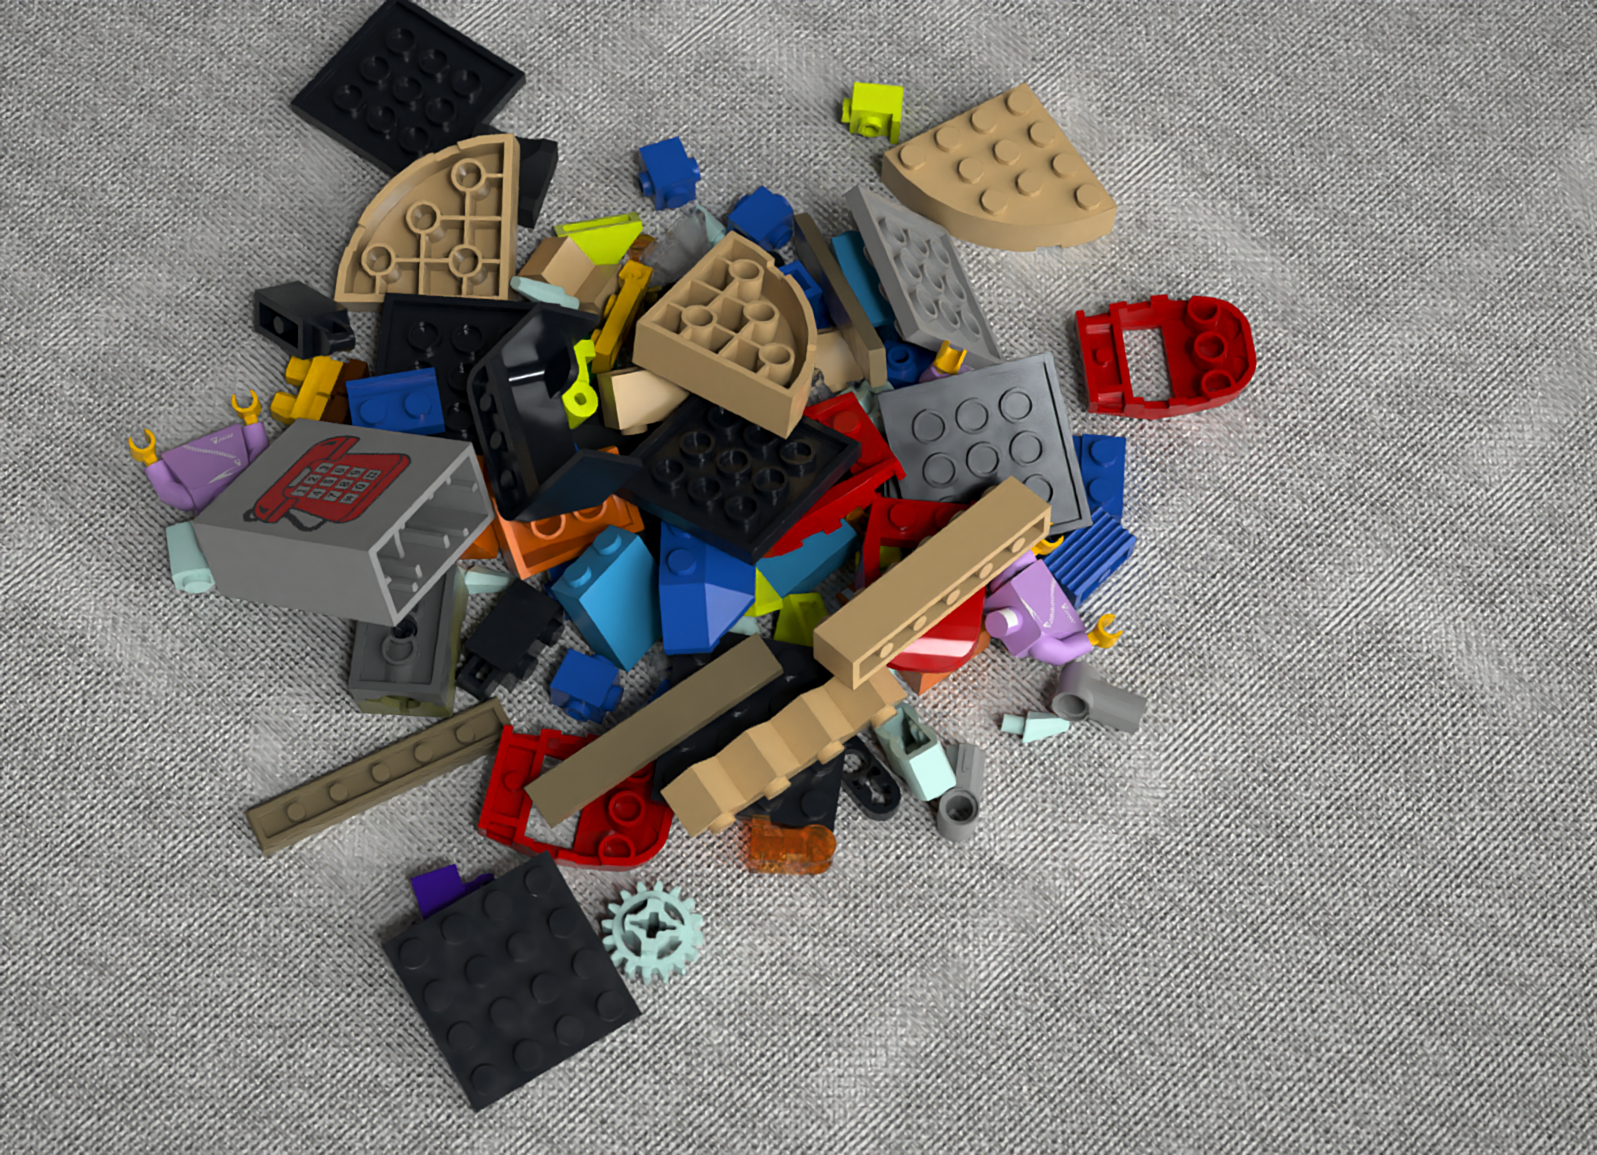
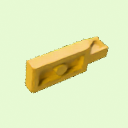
M629 259L620 271L618 285L621 292L619 296L612 294L609 298L604 312V319L607 320L603 330L595 329L590 339L593 340L596 357L592 360L591 373L599 374L612 370L640 310L642 298L653 277L652 267Z

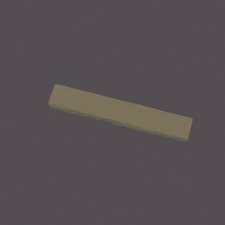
M808 212L793 215L796 252L808 273L823 290L821 297L871 388L886 385L885 346L811 215Z
M756 632L525 786L524 789L552 829L783 674V668Z
M495 697L244 812L264 857L498 750L504 725L512 724L498 697Z

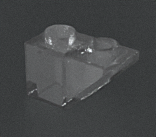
M699 208L687 219L680 216L665 234L667 238L659 244L653 241L641 254L639 261L643 265L653 268V277L647 290L655 285L684 276L709 252L705 213Z

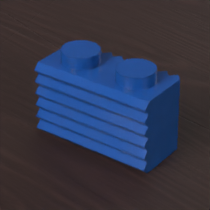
M1096 506L1090 512L1092 526L1066 532L1067 534L1064 536L1063 542L1054 551L1047 555L1037 554L1035 556L1037 560H1043L1075 610L1131 557L1137 539L1135 536L1130 534L1128 529H1124L1121 523H1117L1115 518L1110 517L1108 512L1103 511L1101 506ZM1054 540L1048 541L1049 543H1055Z

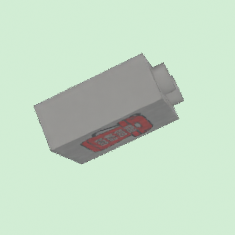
M298 418L264 452L259 454L254 462L212 503L207 505L191 523L195 530L197 545L201 552L204 553L220 596L395 627L496 516L472 442Z

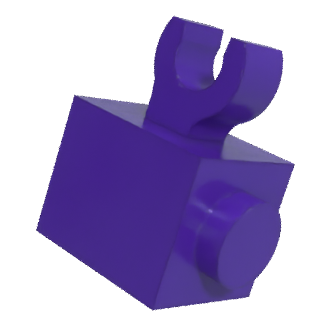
M452 864L410 878L424 921L495 880L493 873H485L469 883L462 884L456 864Z

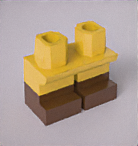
M292 356L286 368V382L299 386L301 389L298 396L278 391L270 407L272 417L290 426L298 418L352 425L345 381L370 378L368 363L350 358L349 363L332 360L329 356H318L306 360Z

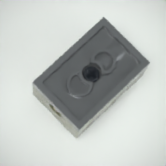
M457 564L451 565L395 627L357 621L348 690L362 713L451 718L453 716L456 693L455 674L457 664L460 663L462 648L461 629L462 622L466 618L469 590Z

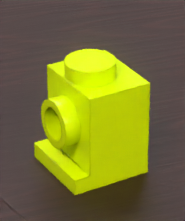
M854 82L853 97H844L842 123H850L849 133H857L866 137L888 136L890 137V144H898L904 86Z

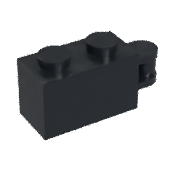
M301 281L254 291L255 331L300 359L306 360L318 356L325 357L333 355L334 352H346L355 348L356 338L353 329L350 327L348 309Z
M517 577L465 643L464 649L467 664L458 675L455 685L484 703L499 684L511 692L520 680L522 682L527 681L538 665L537 657L546 646L553 647L563 634L565 625L563 622L562 605ZM478 672H481L484 675H486L487 678L484 681H482L481 679L476 677V675L478 674Z

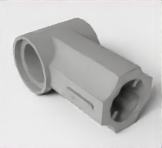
M1071 662L1066 664L1061 671L1051 706L1055 714L1065 721L1082 722L1089 717L1134 735L1148 699L1102 682L1099 672L1087 663Z
M958 743L957 745H947L945 755L955 774L956 785L940 796L936 816V828L939 834L952 842H963L969 839L975 832L981 810L980 798L986 751L979 749L976 745ZM951 809H961L968 814L969 818L965 821H955L946 812Z

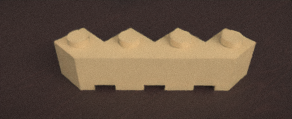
M569 236L550 237L542 240L517 276L562 287L565 294L578 298V310L598 314L600 322L591 330L594 332L595 329L603 330L607 321L604 319V312L611 295L619 296L621 292L618 285V275L624 266L622 264L595 265ZM645 292L642 298L640 310L623 344V348L632 353L634 350L637 321L646 313L644 299L647 292Z
M886 665L855 690H851L834 676L823 686L799 695L769 721L745 730L717 755L690 766L660 792L691 838L706 831H710L715 836L736 821L735 814L765 795L770 800L791 785L788 779L817 760L821 764H825L845 749L842 745L844 742L870 725L878 729L898 714L894 707L904 700L907 694Z

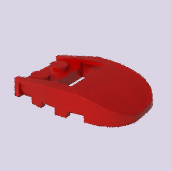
M1168 294L1150 295L1149 301L1127 305L1126 300L1109 304L1107 313L1085 317L1084 310L1075 312L1073 328L1076 331L1087 397V413L1155 420L1204 411L1222 406L1235 399L1246 388L1256 370L1257 359L1250 324L1245 315L1236 306L1223 299L1209 296H1191L1189 301L1169 300ZM1161 330L1173 398H1168L1165 401H1144L1143 397H1133L1122 331Z
M853 391L809 406L803 412V415L862 443V456L849 469L853 477L830 488L762 558L782 556L803 547L805 538L822 530L826 536L842 527L840 520L858 506H861L862 510H864L873 500L878 499L874 490L893 475H896L899 481L907 476L898 458L893 454L864 411Z
M876 493L878 499L873 500L868 509L870 514L859 552L860 557L855 574L854 593L861 588H868L882 577L883 573H879L880 546L916 549L924 538L934 536L946 527L956 513L962 510L966 511L978 501H971L970 505L885 498L881 497V493ZM986 585L888 662L886 666L899 671L940 674L954 671L966 664L978 646L984 606L986 604Z
M504 725L478 823L477 834L530 858L548 850L556 865L610 872H625L637 869L652 860L663 848L669 835L674 811L671 807L649 804L656 759L583 807L573 850L534 841V839L524 836L533 804L524 787L540 777L544 757L549 756L564 761L600 736L588 733L587 737L561 734L562 730L543 728L541 729L540 736L513 733V725Z

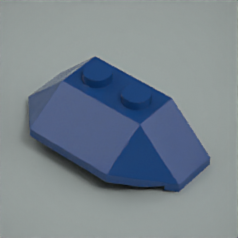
M661 519L659 595L665 655L712 652L720 643L719 639L734 627L754 604L756 596V564L752 567Z

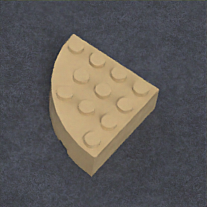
M1026 82L883 153L881 181L910 211L918 215L922 214L925 218L947 228L950 235L955 238L987 248L1030 252L1036 251L1037 247L1060 245L1062 249L1082 245L1112 233L1117 204Z
M514 133L483 135L459 141L457 145L447 147L435 154L432 152L416 160L391 179L366 207L357 222L359 225L352 235L348 247H345L338 268L334 301L346 307L348 312H383L385 292L515 301V290L511 287L510 281L513 276H516L520 145Z
M731 230L637 321L632 362L786 439L801 419L810 395L818 333L813 310L801 286L791 274L785 276L774 266L775 258L759 245Z

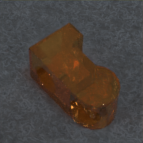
M752 815L749 873L819 875L828 871L832 866L837 844L834 834L827 827L815 824L809 825L802 830L770 828L771 816Z

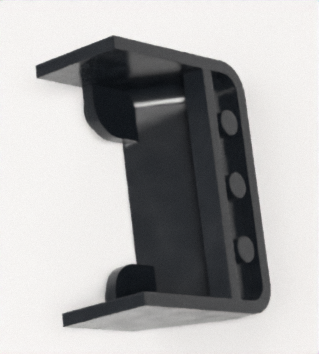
M540 301L472 368L468 376L467 396L497 508L500 516L506 521L525 524L597 507L643 467L642 461L639 458L587 448L576 451L561 396L571 388L579 375V365L574 346L600 322L598 314Z

